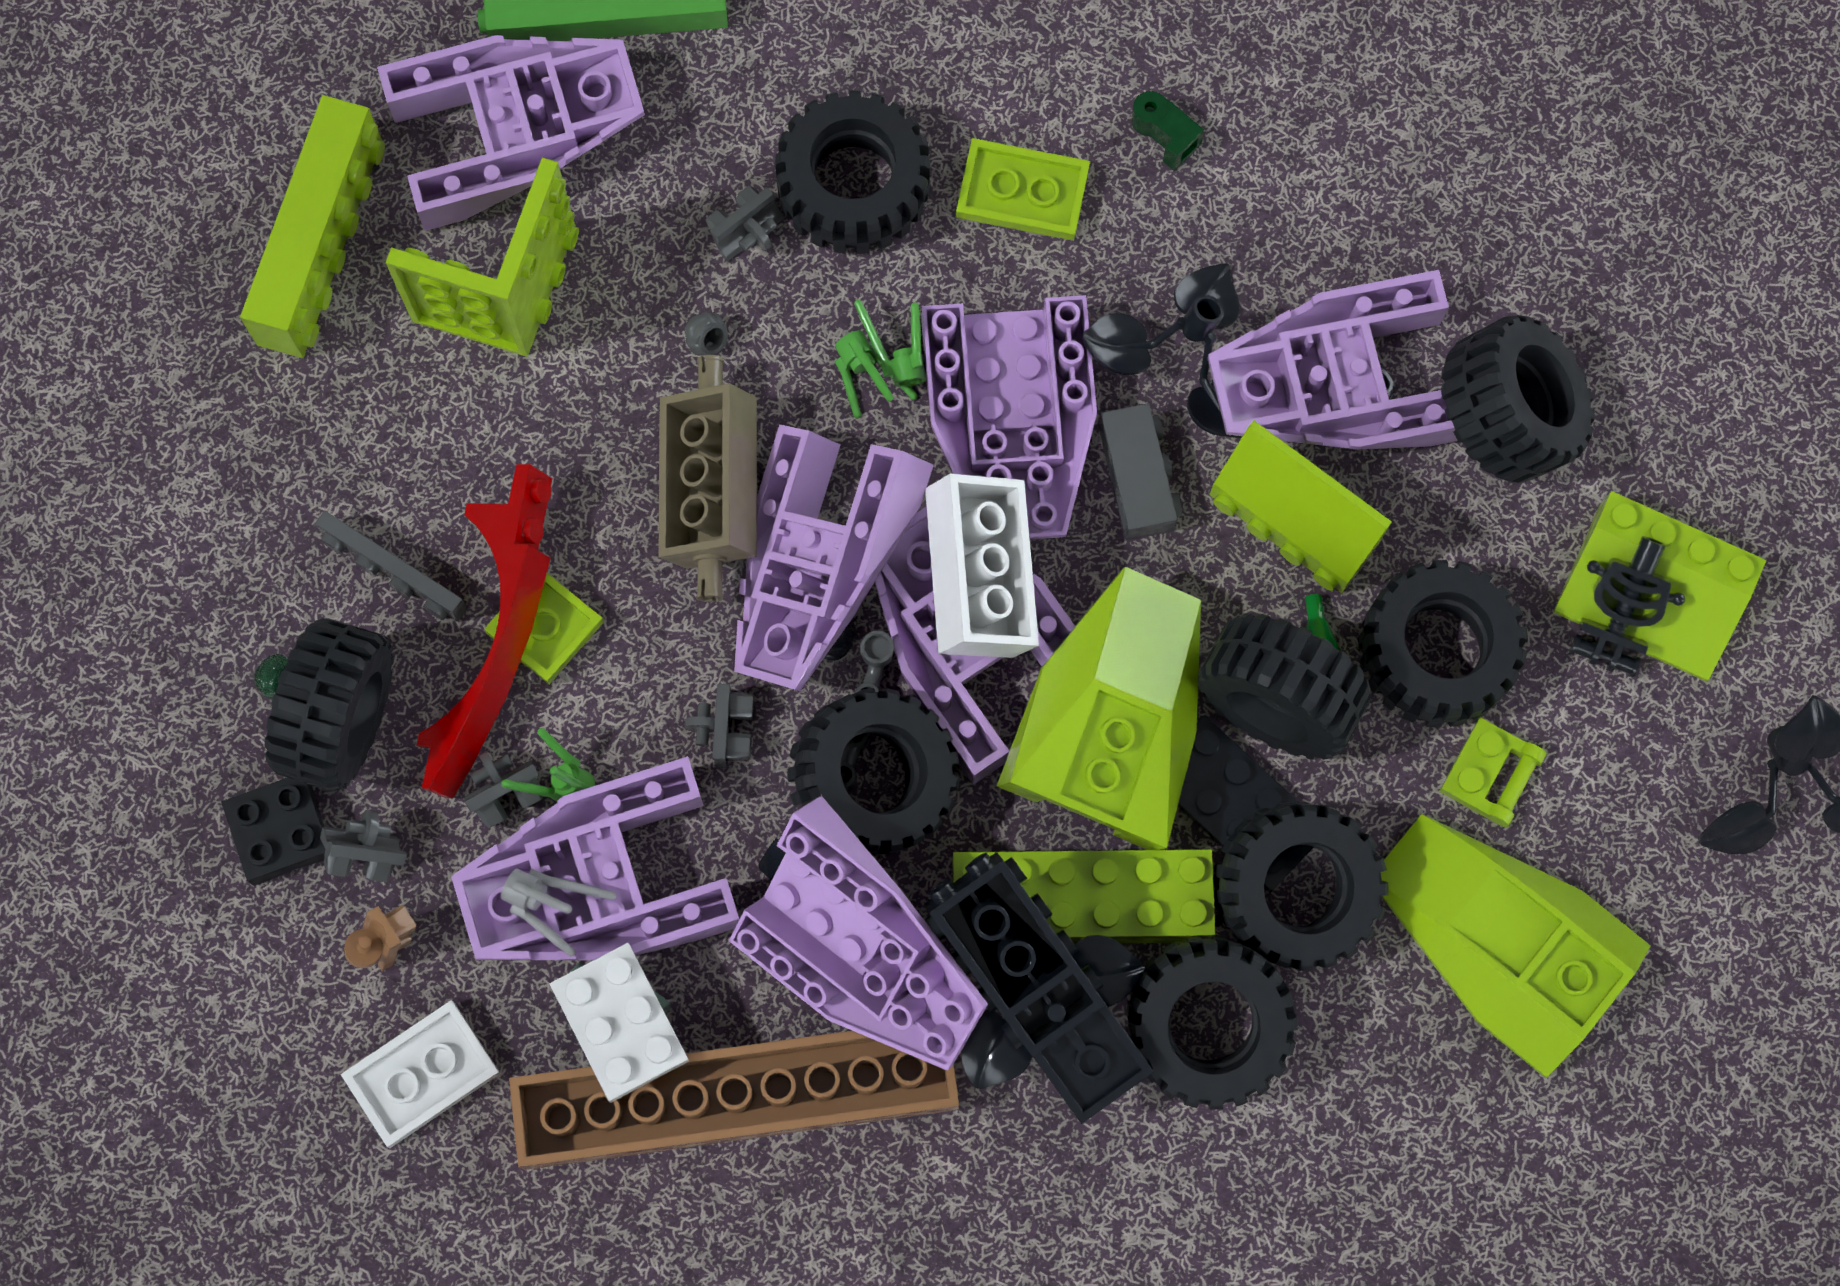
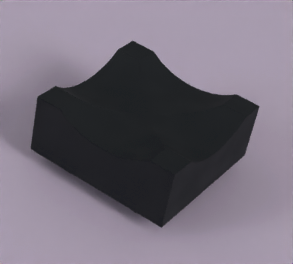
M284 778L221 801L246 880L253 886L272 880L292 870L324 861L326 849L320 839L324 823L318 809L312 785Z

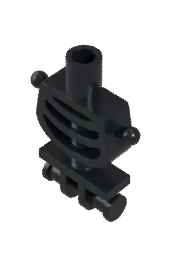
M1642 536L1631 563L1611 558L1605 568L1600 566L1599 562L1595 560L1587 564V570L1590 573L1599 575L1593 587L1594 600L1597 606L1612 619H1610L1608 624L1609 627L1581 618L1579 629L1597 636V639L1594 643L1581 638L1580 634H1576L1569 654L1574 655L1576 653L1589 658L1588 663L1595 665L1599 658L1608 662L1606 670L1613 672L1614 669L1628 673V676L1631 678L1635 676L1641 658L1637 656L1636 658L1623 654L1622 651L1626 647L1645 655L1648 650V644L1643 640L1624 634L1628 627L1627 624L1638 627L1654 625L1663 618L1667 602L1677 606L1683 605L1685 602V596L1682 593H1670L1671 583L1667 577L1655 573L1666 547L1664 543ZM1612 576L1626 586L1623 588L1624 591L1611 583L1610 579ZM1604 589L1618 600L1619 603L1616 604V608L1607 604L1603 599L1602 592ZM1642 592L1648 594H1658L1656 597L1652 598L1640 597ZM1636 607L1641 609H1654L1652 612L1645 615L1632 614ZM1606 640L1615 643L1612 653L1602 650Z

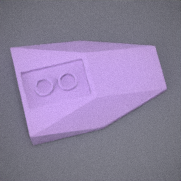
M1086 295L1045 298L1043 310L964 315L963 303L922 306L921 324L931 427L952 474L1024 480L1029 538L1066 537L1097 415L1092 355L1083 341V332L1089 329Z
M821 795L792 814L777 844L786 854L764 897L743 911L729 942L827 1020L948 1071L956 1061L988 1003L902 890Z

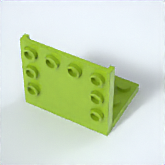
M542 157L497 279L471 272L469 267L454 260H446L445 263L430 259L426 253L414 248H406L405 251L391 247L385 263L412 322L528 357L540 323L546 324L550 317L552 301L549 300L553 286L559 288L563 281L566 265L562 262L566 251H573L579 235V228L575 227L574 222L575 213L570 208V196L567 195L565 189L566 180L562 178L558 162Z

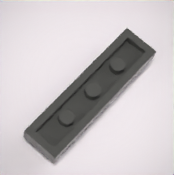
M324 510L315 522V525L323 535L320 539L323 544L338 554H342L344 550H347L357 557L354 563L370 575L376 576L378 572H381L392 579L389 582V586L404 597L410 598L412 594H415L426 601L423 605L424 609L438 619L444 621L449 616L459 622L466 612L467 607L462 598Z

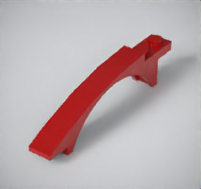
M516 464L508 504L466 503L464 515L476 525L485 537L496 562L500 583V612L493 644L474 683L462 699L445 716L418 735L416 746L430 748L422 788L444 798H454L472 768L507 698L533 629L551 559L549 556L538 551L543 538V524L547 504L551 498L553 478L531 464Z

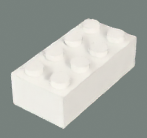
M948 474L925 488L938 654L1014 658L1039 646L1024 480Z

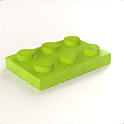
M972 138L956 209V218L1074 241L1090 161Z

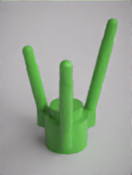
M856 300L854 305L881 362L883 377L893 376L894 385L897 387L914 386L925 382L927 378L921 354V324L918 303L914 302L911 304L912 347L894 351V359L890 360L862 301Z
M861 330L853 331L838 340L835 344V349L840 357L835 361V364L841 373L853 416L858 419L861 417V411L850 374L851 369L855 374L867 371L887 401H892L894 397L874 366L876 361L882 367L872 343L868 341L864 332ZM911 386L900 387L910 399L916 400L918 398L917 393Z
M544 728L538 729V735L564 761V764L550 768L553 786L545 787L507 779L501 782L504 788L547 796L555 801L565 795L595 786L594 776L580 767V760L572 756Z

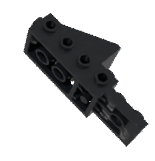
M995 852L990 857L987 853H983L965 867L967 871L965 875L955 882L947 879L929 892L928 895L931 899L924 904L930 916L925 918L924 921L940 941L947 937L956 950L951 954L953 959L966 976L973 973L982 987L978 991L988 1003L986 1008L990 1013L998 1009L1006 1019L1007 1023L1001 1026L1009 1040L1016 1049L1024 1044L1079 1122L1083 1124L1154 1071L1097 991L1103 987V984L1089 965L1081 969L1071 956L1078 949L1064 929L1055 933L1046 921L1053 914L1038 893L1029 897L1021 886V883L1027 877L1014 859L1011 857L1004 862L998 852Z

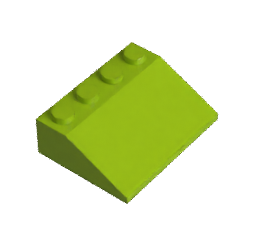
M1255 420L1245 431L1215 480L1209 494L1214 498L1213 503L1221 512L1228 516L1237 515L1247 523L1246 528L1252 535L1262 541L1269 539L1281 548L1279 552L1288 562L1296 566L1303 564L1314 573L1313 578L1319 585L1330 591L1336 589L1340 593L1344 592L1372 556L1392 521Z
M1611 491L1597 509L1553 613L1578 624L1581 618H1585L1609 627L1608 624L1612 618L1607 616L1597 606L1593 595V587L1599 575L1590 573L1587 570V564L1595 560L1599 562L1600 566L1605 568L1611 558L1631 563L1642 536L1660 541L1666 547L1655 573L1667 577L1671 583L1670 593H1682L1685 596V602L1680 606L1667 602L1664 616L1658 623L1643 627L1627 624L1628 627L1624 634L1647 642L1648 650L1646 655L1706 682L1709 681L1752 597L1767 560ZM1612 576L1610 579L1611 583L1624 591L1623 588L1626 586ZM1604 589L1602 592L1603 599L1607 604L1616 608V604L1619 603L1618 600ZM1642 592L1640 597L1652 598L1656 597L1658 594H1648ZM1636 607L1632 614L1645 615L1652 612L1654 609H1641Z

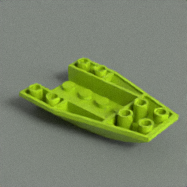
M1423 814L1418 817L1384 859L1387 870L1381 872V879L1389 883L1388 895H1381L1383 900L1476 1022L1544 1078H1547L1584 1040L1636 974L1651 945L1584 891Z

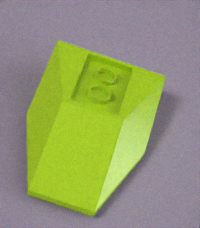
M1124 567L1041 667L997 787L1033 802L1046 800L1115 829L1113 836L1144 849H1166L1197 732L1201 600L1128 567Z

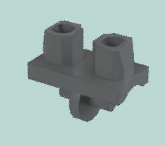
M752 186L746 187L738 193L735 200L739 208L730 216L724 210H716L706 218V223L716 246L727 262L742 250L747 251L755 244L763 251L768 250L772 246L768 234L777 228L776 224L783 220L784 217L776 205L774 193L767 187L761 192Z
M717 684L715 718L710 717L711 704L699 703L698 716L686 718L685 729L696 732V746L701 747L708 746L709 733H714L712 754L714 766L727 767L728 761H740L751 758V734L729 732L730 719L753 720L754 696L742 692H732L730 684Z
M487 751L479 755L484 767L473 772L470 776L475 785L489 778L492 779V782L463 797L470 813L475 811L488 828L508 818L498 798L513 789L502 787L501 782L507 779L539 785L536 779L539 774L531 760L500 776L499 773L513 765L508 754L493 762ZM513 790L523 809L543 799L541 795Z
M365 810L360 821L349 819L346 823V829L323 826L320 836L326 849L324 867L327 873L333 876H348L353 860L365 861L362 872L366 878L372 881L387 882L395 865L404 866L407 853L400 850L398 837L390 836L391 826L379 824L378 812L375 810Z

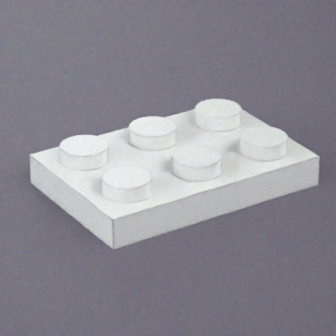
M629 943L549 983L610 1103L689 1062Z
M451 1000L343 1072L341 1076L385 1145L391 1148L501 1073L456 1004Z

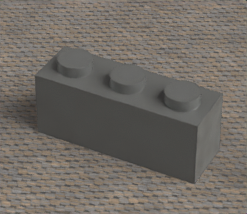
M1149 403L1102 412L1098 427L1125 541L1174 531L1177 518L1182 517V508L1178 493H1171L1168 479L1173 476L1169 455H1162L1158 440L1163 439V430L1159 416H1152Z

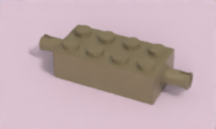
M705 355L706 361H704L703 356L697 358L698 390L660 397L659 558L686 569L698 567V592L696 599L702 602H715V597L717 601L723 600L722 565L730 561L757 557V397L730 383L723 384L724 358L717 355Z

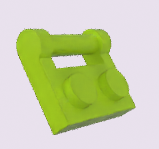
M1480 717L1476 721L1439 792L1498 825L1509 827L1514 818V813L1512 812L1535 767L1542 765L1547 753L1539 746L1525 742ZM1511 752L1521 759L1497 804L1492 803L1485 798Z

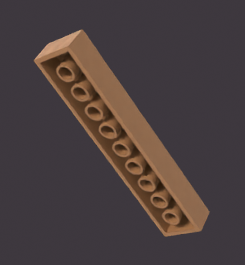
M855 1031L687 1053L689 1062L611 1103L608 1101L592 1067L509 1078L518 1167L523 1170L955 1111L959 1108L954 1064L947 1071Z

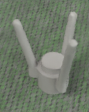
M517 868L514 869L504 884L501 899L512 904L510 913L523 918L569 956H574L576 950L529 911V908L536 911L541 903L562 912L571 913L572 907L546 894L547 887L543 885L609 900H615L617 897L615 892L547 876L534 869H531L529 873Z

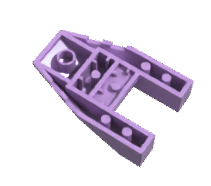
M494 35L377 67L385 98L395 123L472 103L486 154L407 175L416 210L425 231L466 220L531 187L542 157L558 162L559 167L562 168L645 115L624 42L620 39L572 38V41H547L546 37H530V40H512Z
M1439 270L1318 293L1310 301L1292 311L1288 310L1275 317L1274 321L1254 332L1252 330L1208 354V361L1226 435L1243 436L1249 425L1255 420L1282 441L1357 450L1428 447L1458 441L1453 433L1455 431L1453 423L1447 419L1445 413L1447 407L1446 400L1442 399L1441 390L1389 400L1373 340L1375 337L1441 324L1449 309Z
M779 424L757 495V557L747 558L746 579L740 578L739 594L744 595L743 621L737 620L734 672L801 691L854 617L919 510L933 464L904 451L871 444L846 526L820 520L818 516L841 444L808 430Z
M926 506L914 516L875 580V585L889 633L894 642L901 673L916 698L921 701L924 711L932 709L940 717L935 723L939 730L948 728L953 740L947 742L950 753H958L959 766L972 785L1004 765L1010 751L963 684L1004 657L938 654ZM1033 574L1039 646L1030 651L1039 664L1043 666L1075 625L1043 580Z
M688 756L563 796L557 800L558 803L537 818L529 820L520 827L519 831L499 845H494L451 876L476 960H595L626 943L630 944L636 956L701 940L735 929L739 921V915L727 878L643 904L622 832L704 806ZM517 868L526 873L534 869L547 876L615 892L617 897L615 900H609L543 885L547 887L546 894L569 904L572 907L571 913L562 912L541 903L536 911L530 908L529 911L576 950L574 956H569L523 918L510 913L512 904L501 899L504 884L514 869Z

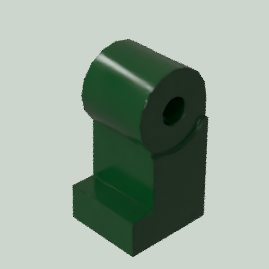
M1146 91L1136 97L1131 119L1133 128L1139 134L1152 137L1165 149L1163 162L1173 171H1176L1202 145L1204 129L1158 92Z

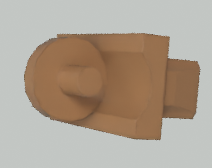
M401 905L385 915L379 906L368 911L362 929L351 933L345 941L344 955L346 960L358 968H367L373 966L376 962H378L381 971L391 967L395 962L398 951L411 943L410 933L416 929V924L405 906Z

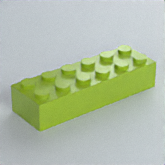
M322 95L240 315V319L257 346L304 358L307 347L312 348L316 343L319 333V325L316 322L320 311H326L332 298V288L330 287L334 273L339 274L342 271L346 256L345 250H343L347 237H353L356 233L359 222V215L356 212L360 201H366L369 197L372 187V179L370 178L374 164L379 165L385 151V143L382 141L378 126L375 124L368 107Z
M1212 850L998 852L1004 862L1011 857L1014 859L1027 877L1021 883L1029 897L1038 893L1053 915L1046 919L1053 931L1057 933L1064 929L1074 944L1081 938L1090 935L1107 936L1119 943H1186L1187 937L1199 935L1201 939H1211L1212 935H1215ZM953 852L952 882H955L967 873L965 867L973 859L983 853H987L990 857L995 852Z

